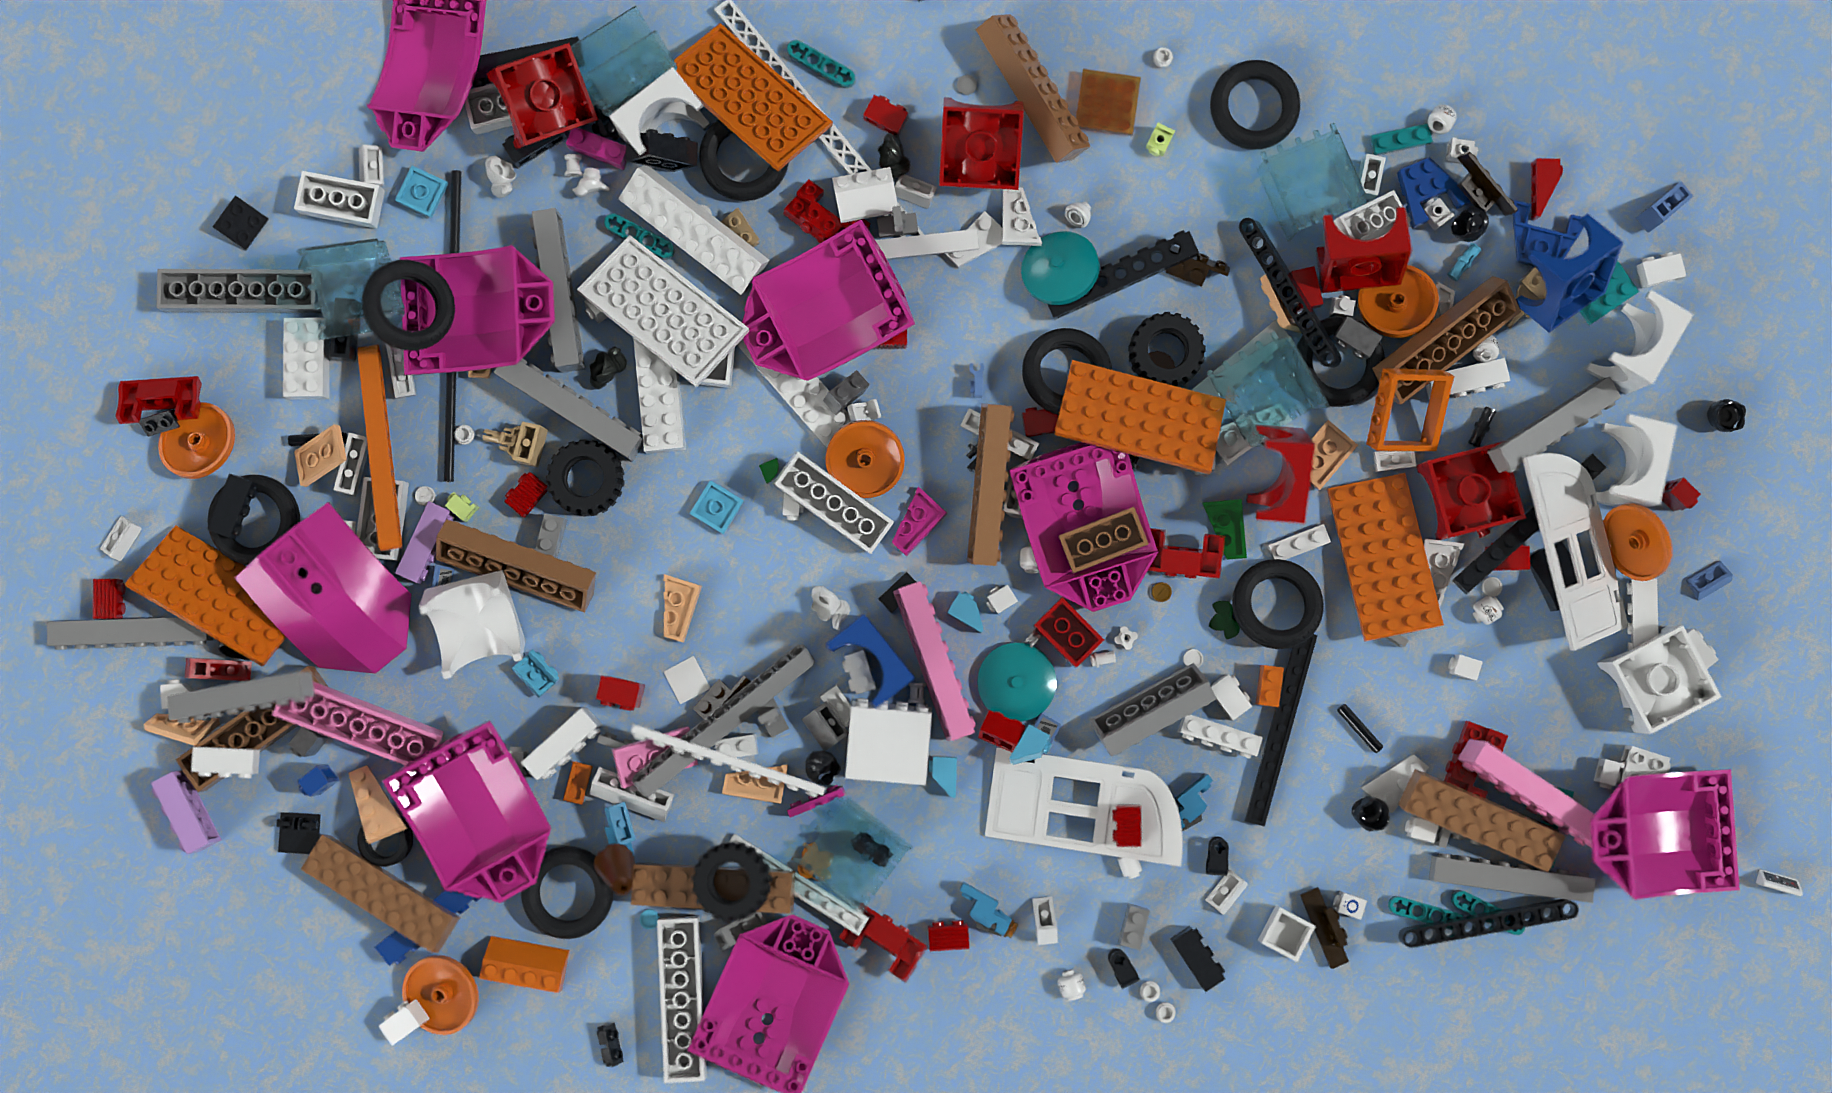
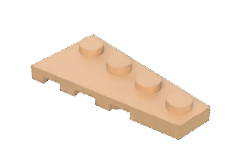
M367 765L348 772L366 841L369 844L407 829Z

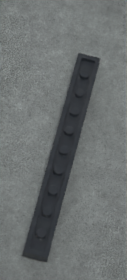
M1593 453L1581 463L1590 474L1592 481L1607 468ZM1535 506L1525 514L1526 518L1518 520L1452 580L1465 595L1540 529Z
M1313 634L1302 644L1292 647L1281 687L1279 707H1276L1244 821L1265 827L1318 635Z

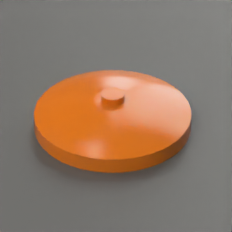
M1407 265L1401 285L1360 289L1358 294V309L1363 321L1375 332L1393 338L1409 337L1422 331L1433 321L1439 303L1438 291L1433 280L1425 272L1411 265Z
M201 402L198 419L178 420L179 428L162 432L159 437L158 450L162 463L168 470L186 479L202 478L218 470L228 459L235 442V428L229 415L216 405Z
M858 420L844 425L833 435L826 451V468L828 474L861 498H873L888 492L899 481L905 463L904 449L898 436L886 425L872 420Z
M1625 503L1610 510L1605 516L1603 524L1614 566L1625 576L1638 581L1652 580L1663 574L1669 567L1672 559V542L1668 530L1661 519L1647 507L1636 503Z
M444 955L428 956L415 963L405 975L402 985L403 1002L408 1001V1003H411L417 999L430 1018L420 1025L422 1029L437 1035H449L463 1029L474 1018L479 1003L477 985L468 969L457 960Z

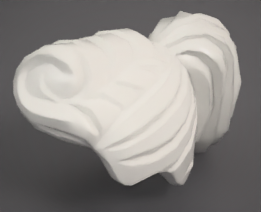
M497 156L488 157L485 166L487 176L492 182L491 192L497 198H504L513 190L510 182L517 176L514 172L513 164Z
M824 586L814 587L812 589L813 603L811 609L818 614L822 621H828L832 618L833 628L839 631L840 625L849 615V604L845 600H839L833 592Z

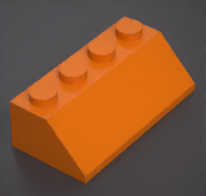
M491 936L483 958L479 979L559 993L563 989L570 950Z

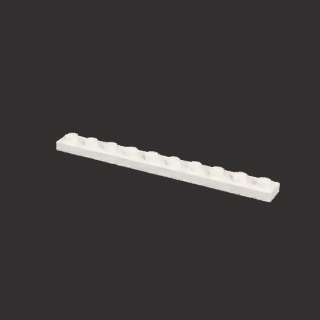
M632 724L630 730L631 733H634V738L643 741L649 738L654 740L653 744L664 747L665 744L673 746L672 750L684 753L686 750L692 752V757L703 760V757L711 759V763L722 766L723 763L730 765L729 769L741 772L744 769L750 771V776L760 779L762 775L768 777V782L777 785L783 782L787 784V788L795 791L802 788L806 790L805 794L817 797L818 794L823 795L825 791L824 786L636 724Z

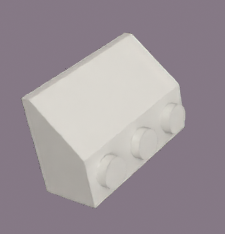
M890 167L832 178L841 223L892 214V207L898 206Z

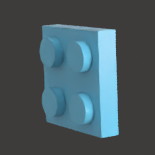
M411 166L395 201L432 218L449 183Z
M710 480L690 514L720 533L725 534L744 500Z

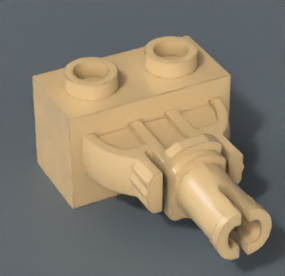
M1534 267L1518 282L1520 286L1517 290L1516 298L1521 295L1532 300L1546 298L1544 279L1540 271ZM1521 310V313L1511 319L1506 326L1511 329L1526 313Z
M522 421L521 426H516L512 429L505 427L504 431L508 433L489 429L484 430V433L487 435H483V441L504 445L499 446V449L506 451L512 457V460L520 464L539 467L548 432L546 428Z

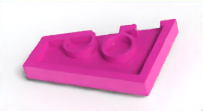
M920 487L917 488L908 511L892 540V543L905 556H908L947 515V512Z
M836 784L827 788V793L823 795L818 794L817 797L808 796L809 800L802 803L799 800L790 804L791 808L787 810L789 817L791 818L811 810L817 805L826 804L836 797L841 798L845 796L846 792L843 786L838 787Z

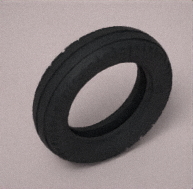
M1264 60L1243 61L1230 67L1217 80L1210 99L1211 116L1220 134L1232 144L1252 150L1269 148L1284 140L1295 127L1300 113L1299 91L1291 76L1278 65ZM1245 80H1263L1271 84L1279 93L1282 102V112L1279 120L1273 126L1264 130H1249L1240 126L1231 116L1228 106L1230 92L1237 84Z
M719 119L715 121L706 131L699 150L700 167L709 185L724 197L737 201L756 200L776 189L787 172L788 164L779 171H776L769 165L767 171L761 177L750 182L731 180L721 172L717 164V152L722 141L734 132Z
M396 260L384 264L372 273L362 292V312L368 327L381 341L400 350L416 351L435 345L448 333L454 320L455 301L447 281L435 269L418 261ZM407 279L423 285L430 292L435 302L436 312L432 324L419 331H406L393 325L385 316L381 305L382 292L389 283Z
M1330 317L1320 322L1328 335L1332 336L1335 335L1346 317ZM1356 320L1357 322H1359V323H1361L1362 325H1364V326H1366L1367 328H1369V327H1368L1367 325H1365L1364 323H1362V322ZM1302 335L1294 354L1295 374L1304 391L1316 401L1335 407L1354 405L1366 399L1379 385V381L1372 368L1385 359L1380 341L1371 356L1366 359L1365 372L1360 381L1352 387L1338 389L1326 385L1318 378L1312 362L1314 352ZM1319 337L1316 341V344H1318L1323 338Z
M1060 328L1046 332L1030 345L1023 360L1022 377L1028 394L1040 407L1057 415L1060 412L1063 395L1052 391L1043 381L1040 372L1041 361L1049 352L1059 348H1071L1085 355L1091 365L1112 370L1111 360L1102 344L1096 338L1081 330Z
M245 475L241 477L258 483L256 486L258 488L257 492L266 494L276 503L280 512V526L273 539L260 547L248 548L233 538H228L209 530L211 539L218 550L237 563L249 565L263 551L300 523V511L293 494L279 481L264 475ZM224 486L216 493L210 504L208 526Z
M1272 559L1259 562L1243 573L1233 592L1232 607L1237 624L1252 641L1267 648L1287 649L1302 644L1315 633L1323 616L1324 602L1317 581L1306 569L1291 561ZM1271 578H1279L1292 583L1299 590L1304 600V614L1300 623L1287 630H1275L1262 624L1255 616L1251 605L1252 593L1257 584Z
M573 846L557 847L544 853L536 883L521 891L524 911L528 919L538 930L551 937L574 939L589 934L604 921L612 905L613 890L595 870L594 859L596 855L585 849ZM564 864L574 865L583 869L592 879L595 888V898L590 910L583 917L570 921L560 920L549 914L540 898V886L545 875L552 868Z

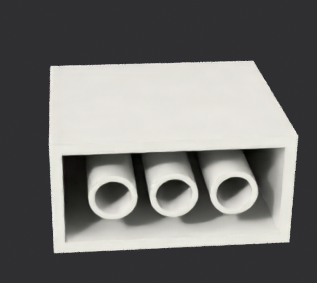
M857 698V701H853L851 705L845 778L926 785L932 707H928L926 703H916V706L908 705V702L897 701L896 704H888V701H885L876 709L871 702H868L869 699Z

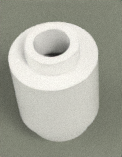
M1117 858L1124 877L1128 876V879H1133L1140 876L1139 872L1142 871L1139 860Z

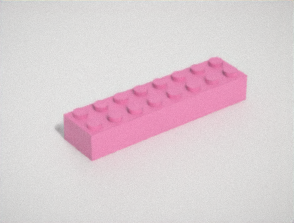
M921 581L893 591L946 741H954L975 733L974 728L976 724L973 717H969L967 699L961 695L962 685L960 680L955 678L953 671H956L952 659L949 660L947 656L949 649L946 641L941 639V626L939 622H935L933 617L935 610L932 603H928L926 596L929 594L926 585H922Z
M313 682L314 697L306 698V702L293 703L292 700L289 701V705H276L272 714L273 716L403 765L408 764L418 756L438 746L444 732L316 682Z
M1469 739L1458 757V760L1463 763L1462 767L1471 772L1476 771L1479 773L1478 777L1487 783H1494L1495 789L1502 793H1509L1511 795L1510 799L1519 804L1524 803L1527 805L1526 809L1536 815L1539 813L1543 816V821L1550 825L1554 823L1558 826V830L1567 836L1569 834L1572 835L1576 843L1592 848L1590 820L1595 815L1594 813L1489 743Z

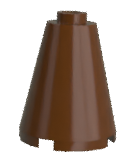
M619 843L609 844L605 846L604 850L596 854L594 867L597 874L616 894L625 895L633 888L634 855L626 845Z

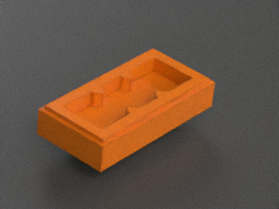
M573 761L563 800L583 805L593 768L592 765Z

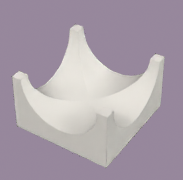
M673 67L609 116L625 143L627 140L639 155L646 151L642 145L640 133L646 132L647 129L656 130L661 124L669 120L688 119L697 123L704 130L710 126V123L699 110L703 107V104Z
M1653 290L1648 291L1645 299L1651 303L1656 314L1640 310L1628 303H1625L1620 310L1630 319L1635 329L1636 342L1631 355L1624 356L1614 352L1610 356L1609 361L1616 366L1605 367L1590 363L1585 370L1600 380L1611 377L1617 390L1624 394L1634 392L1655 382L1693 317L1692 313Z
M1631 414L1627 415L1625 423L1633 427L1604 423L1601 431L1611 435L1620 443L1625 453L1626 467L1621 480L1616 485H1612L1611 489L1595 493L1597 502L1615 507L1625 503H1636L1645 507L1659 505L1677 425Z
M503 570L424 590L419 608L421 614L429 616L434 626L440 646L442 675L444 679L451 678L462 666L483 657L509 655L513 657L514 662L523 659L526 640Z
M1683 625L1666 626L1660 629V633L1649 641L1627 652L1597 662L1600 670L1607 672L1624 693L1633 713L1634 724L1631 725L1634 733L1652 734L1721 698L1715 683Z

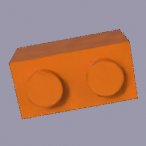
M1260 665L1255 704L1279 707L1283 667Z

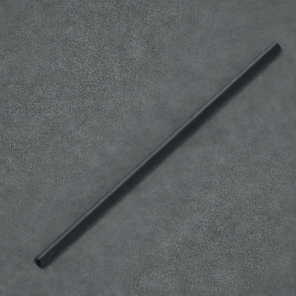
M452 170L449 254L460 252L462 171ZM456 372L446 373L444 482H454Z

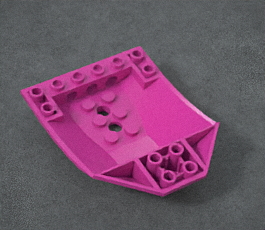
M1080 442L1044 453L1009 469L1021 515L1044 587L1092 612L1131 600L1155 559L1158 550L1145 514L1129 454ZM1071 481L1078 483V487L1074 491L1068 490V484ZM1077 499L1082 500L1084 503L1080 510L1073 508V503ZM1134 507L1148 545L1073 573L1059 535Z
M329 502L290 529L235 577L276 627L319 668L376 674L407 649L412 593L374 556ZM300 567L307 569L308 576L306 578H301L298 575ZM313 583L321 584L322 592L320 594L312 592L311 586Z
M792 914L740 934L687 1051L779 1093H802L850 985L829 930ZM766 1013L771 1014L773 1017V1022L770 1025H764L761 1021L762 1016ZM759 1032L764 1035L765 1040L762 1044L754 1042L753 1036L755 1033Z

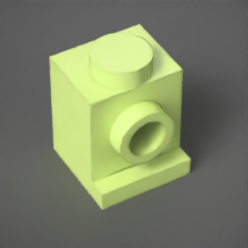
M1157 123L1146 146L1148 152L1155 156H1163L1175 130ZM1159 137L1164 141L1160 143L1157 141V138Z
M455 492L449 495L445 505L464 522H468L480 508L473 503L470 505L472 501L464 494L460 496Z

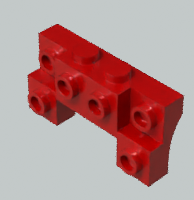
M808 179L797 191L796 197L784 208L783 213L784 216L800 226L803 232L811 234L819 243H822L859 221L841 223L840 218L818 203L823 197L824 190ZM860 219L864 222L867 229L869 230L870 223L865 219Z
M198 376L120 381L118 387V407L115 417L119 424L139 423L142 411L175 409L174 413L178 420L198 419L201 408L199 395L202 383Z
M1150 528L1158 553L1148 571L1165 572L1167 576L1183 574L1186 578H1197V576L1221 577L1225 536L1205 534L1203 549L1165 545V529Z
M1466 721L1459 741L1453 746L1452 753L1454 754L1452 760L1448 761L1445 772L1447 774L1444 781L1486 799L1488 791L1473 786L1478 773L1476 771H1468L1462 767L1463 763L1458 760V757L1469 739L1487 742L1503 752L1508 735Z
M860 902L856 910L868 916L869 920L859 936L845 927L839 936L840 940L857 951L866 937L896 957L888 971L906 983L927 950V945L910 935V931L903 925L898 927L893 924V919L886 914L881 916Z

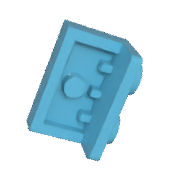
M532 649L512 670L540 698L557 683L559 677L557 671L544 662V657Z

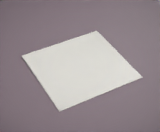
M694 656L664 671L680 704L710 689Z

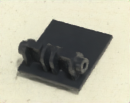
M235 195L212 227L247 250L269 218Z
M281 812L280 819H277L276 826L280 827L278 852L310 854L319 840L321 814Z
M860 832L850 841L855 851L861 855L865 852L863 856L866 857L868 854L870 856L868 860L873 858L872 862L879 867L885 868L889 862L888 860L894 855L890 852L889 847L884 844H878L868 833Z

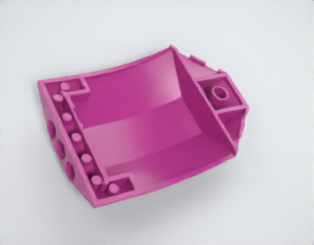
M393 0L389 41L383 69L369 104H366L375 114V120L381 131L385 132L389 138L388 143L391 147L424 152L459 115L472 87L478 67L483 38L486 0Z
M862 220L857 221L801 255L760 275L753 276V285L750 296H748L746 301L745 314L742 321L749 328V332L745 335L743 341L756 365L806 381L859 357L915 325L902 287L886 256Z
M512 245L463 253L400 257V260H414L424 263L439 272L450 286L455 301V316L451 328L438 343L422 350H404V375L462 372L516 365L555 323L553 281ZM401 279L403 330H423L430 326L434 320L436 312L434 299L423 285L412 280Z
M491 721L457 734L418 756L383 780L384 785L427 854L444 890H453L464 893V895L477 898L483 897L501 903L536 883L551 827L525 777Z
M1731 769L1626 777L1590 820L1593 862L1634 900L1669 895L1740 890Z

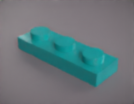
M1428 123L1375 134L1370 137L1374 155L1419 147L1433 142Z

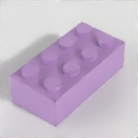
M183 770L171 772L151 783L153 786L152 792L157 799L159 798L162 804L161 810L166 817L168 816L171 822L170 828L174 834H177L180 840L179 846L183 852H186L187 855L201 852L222 841L197 790Z

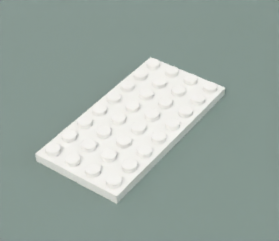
M630 235L577 289L578 294L696 387L702 383L749 332L747 326Z

